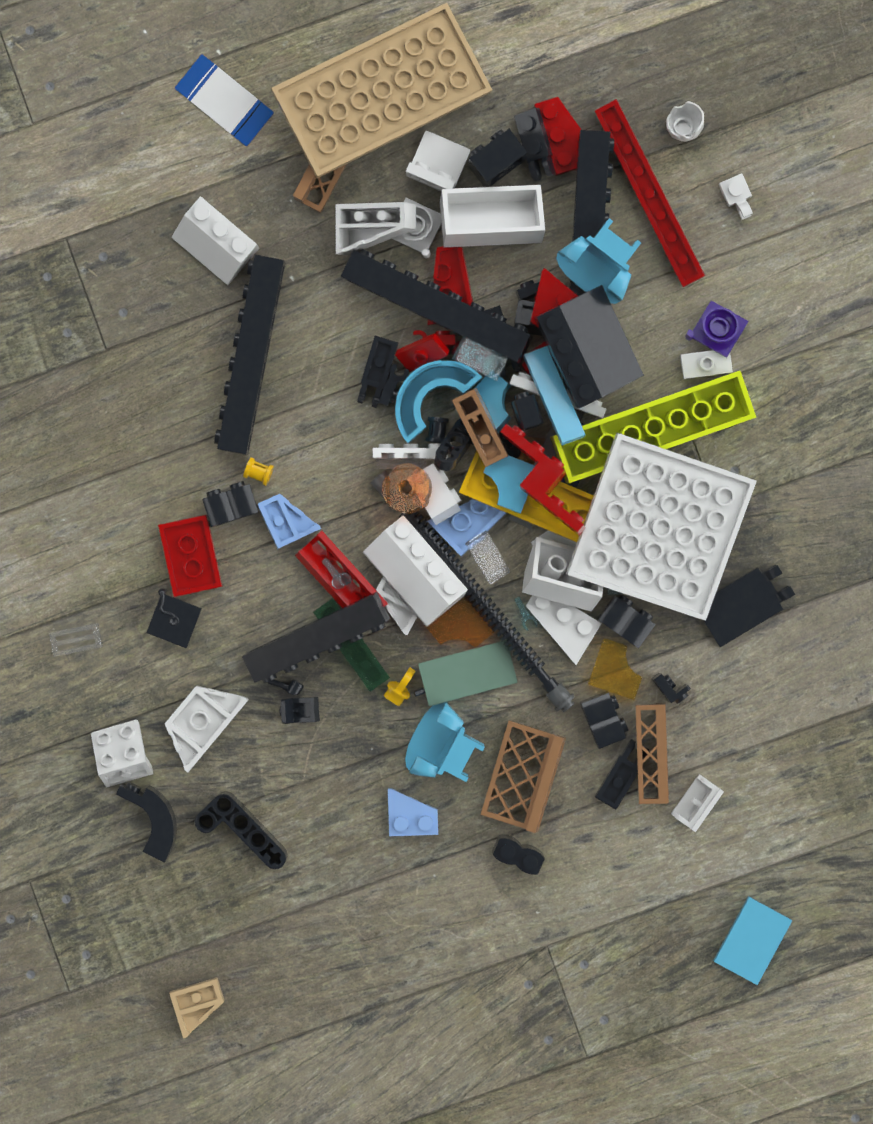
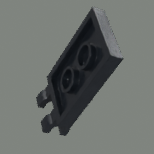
M775 564L762 573L756 567L716 592L706 621H703L719 647L724 646L784 610L780 603L796 595L791 586H786L780 591H776L770 580L783 574L778 565Z

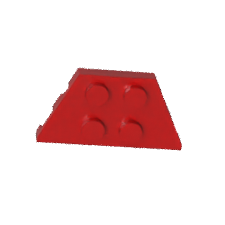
M543 268L540 274L541 277L530 322L538 329L539 327L534 317L578 296L545 268Z

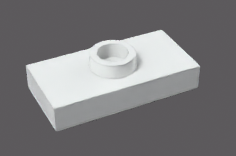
M713 350L680 355L683 380L733 373L730 353L727 358Z

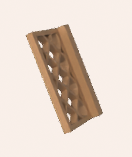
M509 720L480 815L524 828L533 833L538 832L566 737ZM513 727L521 729L526 737V740L517 745H514L510 738ZM527 732L533 733L535 735L529 737ZM539 735L549 738L547 748L538 753L531 740ZM508 742H509V744L511 745V748H509V749L506 750L507 744H508ZM528 742L535 755L523 761L516 748ZM513 750L519 763L507 769L503 761L504 754ZM545 753L542 761L539 755ZM536 757L541 768L538 773L530 776L524 763ZM501 765H502L504 771L501 772V773H499L500 768H501ZM521 765L527 779L515 784L509 771ZM506 773L512 787L500 792L496 781L499 776ZM538 776L537 781H536V784H535L534 781H533V778H535V777ZM530 781L534 791L532 796L524 800L517 787ZM495 789L497 795L492 797L493 791ZM514 789L521 802L509 808L502 795ZM497 797L500 798L505 808L504 811L498 814L488 811L490 801ZM531 799L530 804H529V808H528L525 802H527V801H529V800ZM522 804L527 813L525 821L515 820L510 810ZM507 812L510 818L502 816V814Z

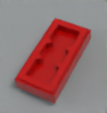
M434 333L397 349L395 356L411 372L422 365L448 356L449 349Z

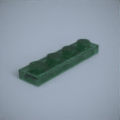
M332 598L313 613L319 619L341 608ZM363 638L353 643H350L349 640L340 643L342 646L340 651L370 692L390 678Z

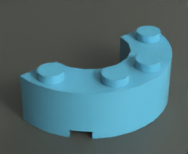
M434 361L422 365L413 371L403 382L398 392L395 406L397 425L404 440L409 444L426 429L420 410L422 402L428 393L437 388L448 387L457 390L463 395L482 379V376L471 367L456 361Z

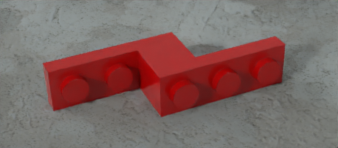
M506 424L500 431L502 436L537 463L519 485L521 490L580 536L585 530V526L582 523L584 519L574 510L570 513L563 508L564 502L555 495H552L551 498L549 497V494L566 475L563 469L564 464L554 456L551 459L543 453L545 449L536 441L532 443L524 438L526 434L516 425L511 428Z

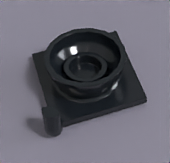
M161 588L158 590L160 598L146 633L187 648L202 608L166 595L167 589Z

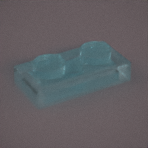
M464 336L452 358L495 381L498 380L508 358Z

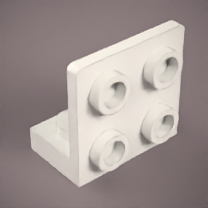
M425 131L413 161L407 167L406 176L439 191H442V189H454L470 154V149Z
M138 720L91 733L98 776L106 788L153 774L152 765L145 755Z

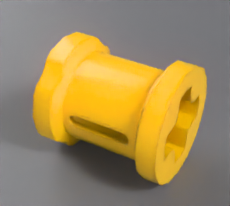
M250 457L243 477L253 478L267 486L274 465L270 464L267 466Z

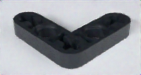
M461 418L456 421L436 451L434 464L440 470H453L469 446L474 445ZM499 432L498 434L507 454L518 458L521 451ZM450 442H459L462 446H453Z

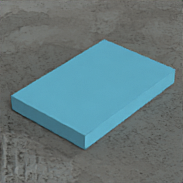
M748 896L713 961L758 985L792 920Z

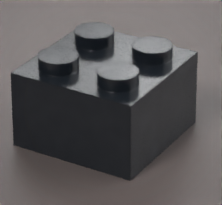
M510 128L505 132L502 129L497 131L490 137L491 141L485 147L481 144L470 152L469 168L483 187H491L526 161L527 151Z

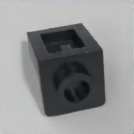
M658 673L651 678L669 703L675 701L678 704L689 696L687 694L691 689L689 685L684 684L674 691L673 688L676 685L668 674L663 676L661 673Z

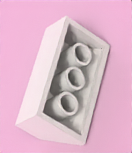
M404 515L385 529L363 551V554L426 627L463 598L468 591Z

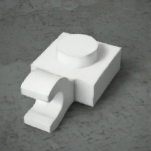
M743 174L719 183L720 190L728 207L736 205L742 220L751 217L753 212L746 200L751 198L752 194Z

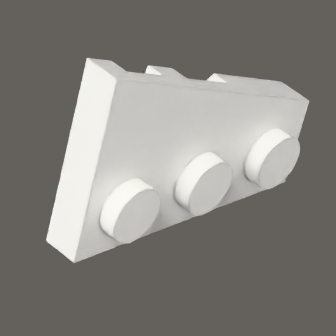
M532 595L526 604V607L574 664L577 665L602 623L576 607Z

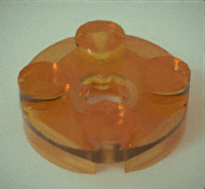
M411 463L395 466L382 483V495L386 503L392 509L403 514L415 513L427 507L432 492V483L428 473ZM409 482L412 490L406 495L402 488L406 487V483Z

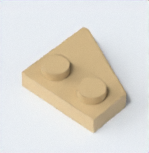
M217 977L176 989L169 993L183 1038L188 1037L198 1025L224 1003V997Z

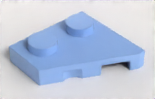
M281 494L257 504L277 549L321 529L320 525L313 522Z
M388 788L389 836L438 835V809L419 802L410 796L408 797L393 788Z

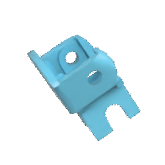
M609 218L594 238L591 236L586 239L582 236L558 251L556 260L564 274L582 290L588 292L602 285L610 303L616 304L623 300L631 278V274L628 272L630 266L626 263L641 242L637 240L630 246L608 229L613 222Z
M447 702L433 705L419 722L409 742L405 757L406 767L409 773L435 778L436 774L442 775L446 771L467 782L469 777L467 773L463 772V769L474 748L483 751L485 748L484 743L465 734V728L462 726L464 723L463 719Z

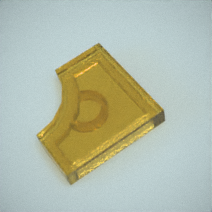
M603 638L588 685L635 700L642 677L636 674L628 665L626 645Z

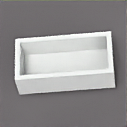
M541 185L442 189L440 212L444 247L542 243L545 234Z

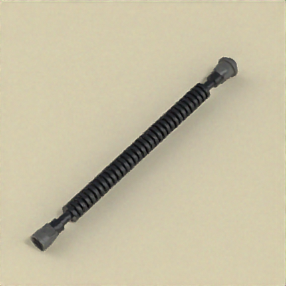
M386 470L373 479L370 483L382 498L386 497L391 504L394 503L402 514L399 518L404 515L468 589L464 597L471 596L468 602L475 601L472 606L473 608L476 605L479 606L475 610L477 612L483 611L479 614L481 617L486 614L487 617L483 620L487 622L490 619V622L487 624L489 627L493 624L495 625L492 631L499 630L496 635L497 637L501 634L503 635L500 638L501 642L506 639L507 641L504 645H511L508 650H515L512 655L516 656L519 654L516 660L523 659L520 665L527 664L524 668L525 671L531 669L528 674L530 676L535 674L543 683L542 687L547 692L546 696L554 704L555 711L557 712L561 709L565 712L574 705L572 699L575 695L573 693L570 694L563 684L558 683L554 677L550 678L542 668L545 665L544 661L538 663L541 658L539 656L534 658L537 653L535 651L530 653L533 650L531 646L526 649L529 643L526 641L522 644L525 640L522 636L518 639L521 634L520 632L514 634L517 629L515 627L510 629L513 624L511 622L506 624L509 620L507 617L502 620V617L505 615L503 612L499 615L497 614L501 609L499 607L495 610L493 609L496 603L489 604L492 599L491 597L487 600L485 599L488 594H481L484 589H477L480 586L479 583L473 585L476 579L473 578L470 581L469 578L472 574L465 575L468 571L467 568L462 571L461 568L464 565L462 563L459 566L457 565L460 560H453L456 555L452 554L449 556L452 550L448 549L445 551L448 545H440L444 541L443 539L436 540L440 536L438 534L433 536L436 531L434 529L429 531L432 526L429 524L425 527L428 521L425 519L421 522L424 516L421 514L417 517L416 515L419 513V510L412 511L415 508L414 504L411 507L406 504L401 497V492L396 488L398 485Z

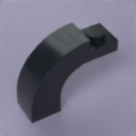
M134 783L121 784L116 795L141 807L148 814L151 821V834L142 852L165 863L173 849L177 834L176 818L170 803L161 792L150 785L143 793L141 792L142 788Z

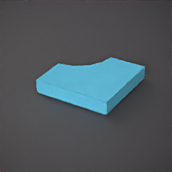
M491 369L475 388L478 389L499 433L511 419L506 412L504 404L506 393L511 386Z
M508 455L485 467L483 473L491 477L498 488L499 498L497 505L521 514L528 494L521 490L519 485L533 470L535 465Z

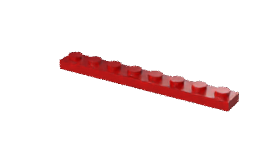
M615 99L595 110V113L604 131L610 132V138H614V151L682 287L705 277L706 275L618 100Z

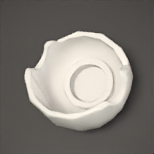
M687 101L682 106H674L666 119L667 131L672 138L683 142L697 138L704 128V112L699 105Z

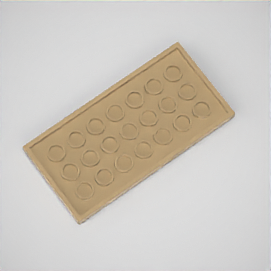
M444 3L272 87L271 91L316 178H319L491 93L492 88L449 5Z

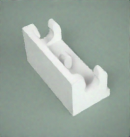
M698 774L671 814L696 832L724 791Z

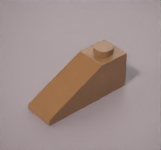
M475 388L453 399L452 402L485 467L507 457L508 454L478 389Z

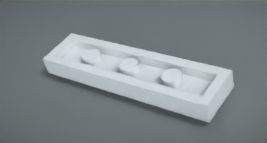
M519 372L518 376L513 374L510 385L539 395L535 383L532 381V376ZM566 389L574 409L601 419L604 417L606 408L601 407L603 402L596 400L582 408H576L568 389Z

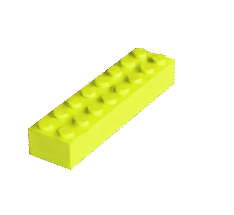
M737 371L582 425L585 437L561 446L557 435L550 438L557 459L564 464L565 482L572 483L603 471L616 432L668 449L756 418V414L741 371Z

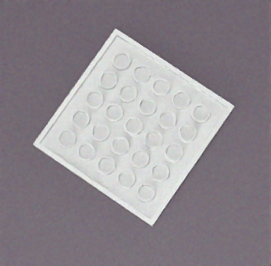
M616 432L584 522L585 530L579 536L566 574L706 621L757 481Z

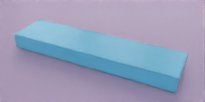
M545 346L524 354L523 358L561 446L584 438L585 432L548 347Z

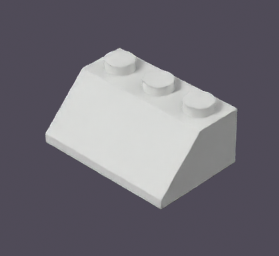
M201 196L183 216L171 237L227 285L231 283L259 250V246Z
M540 537L535 538L524 572L522 593L592 612L602 598L603 586L566 574L575 547Z

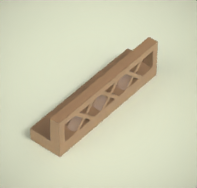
M309 164L293 194L294 199L322 213L346 165L338 168L337 171L336 169L333 170L335 175L332 180L322 183L319 177V184L314 185L317 178ZM329 185L325 192L323 187ZM321 188L323 198L319 205L307 200L311 190Z
M666 703L636 705L639 804H668ZM641 710H656V720L650 727L641 720ZM641 725H642L645 729H647L643 734H642ZM655 725L656 734L651 730ZM648 732L657 739V745L650 752L642 745V738ZM656 749H657V758H656L654 755H652V753H653ZM642 750L647 753V755L643 759ZM649 757L657 763L658 767L651 776L643 770V763ZM643 774L648 778V780L644 784ZM657 774L658 783L653 779ZM650 781L658 788L659 798H644V787Z

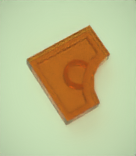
M465 597L461 598L426 627L440 645L448 640L460 639L476 648L494 633Z

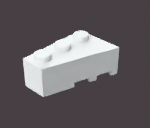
M407 202L336 204V254L348 256L351 255L353 249L359 252L362 249L416 229V204Z

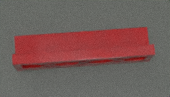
M323 531L319 532L295 555L342 608L377 592ZM318 541L326 547V550L319 545ZM336 561L342 565L343 569L339 567ZM353 579L359 584V587L353 582ZM379 594V596H380V598H381V600H382V603H383V605H384V607H385L388 603H387V601Z

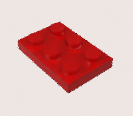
M207 515L158 525L174 597L223 587Z

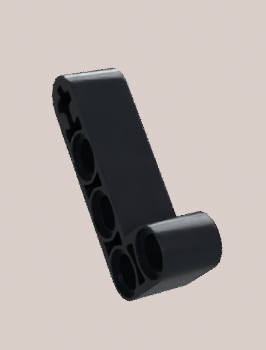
M224 791L219 793L196 816L195 826L200 832L210 833L224 821L267 867L279 869L285 864L288 856L285 847L231 792ZM223 797L229 799L231 808L227 810L220 808L219 799ZM210 815L213 819V825L209 827L204 826L201 822V816ZM239 815L245 816L248 819V826L239 827L235 821L236 817ZM261 833L265 837V843L262 845L255 844L252 839L253 835ZM269 842L272 844L270 850L274 854L278 852L281 854L279 858L280 861L277 859L275 861H272L270 859L272 857V853L268 849L266 853L263 852V850L266 849V847L268 846Z

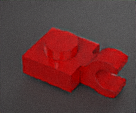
M422 330L413 331V336L427 337L426 333ZM435 331V334L446 347H455V335H450V331Z

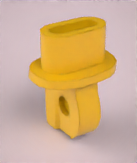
M409 667L400 682L389 681L384 697L397 706H400L404 699H409L410 693L406 686L416 671Z

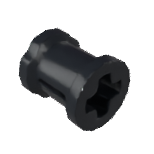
M428 417L429 432L425 442L442 443L445 439L446 424L449 423V419Z

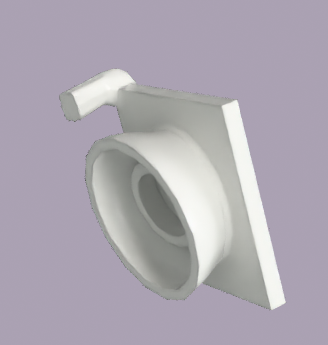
M405 198L404 202L416 204V229L392 239L421 252L423 257L427 259L431 255L429 248L441 225V214Z

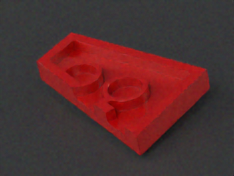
M559 97L534 104L535 108L540 109L553 154L551 157L555 168V175L558 176L577 170L579 132L582 129Z
M437 247L433 283L441 287L439 291L447 295L449 291L463 297L461 302L470 305L474 301L463 247ZM428 320L427 325H435V323Z

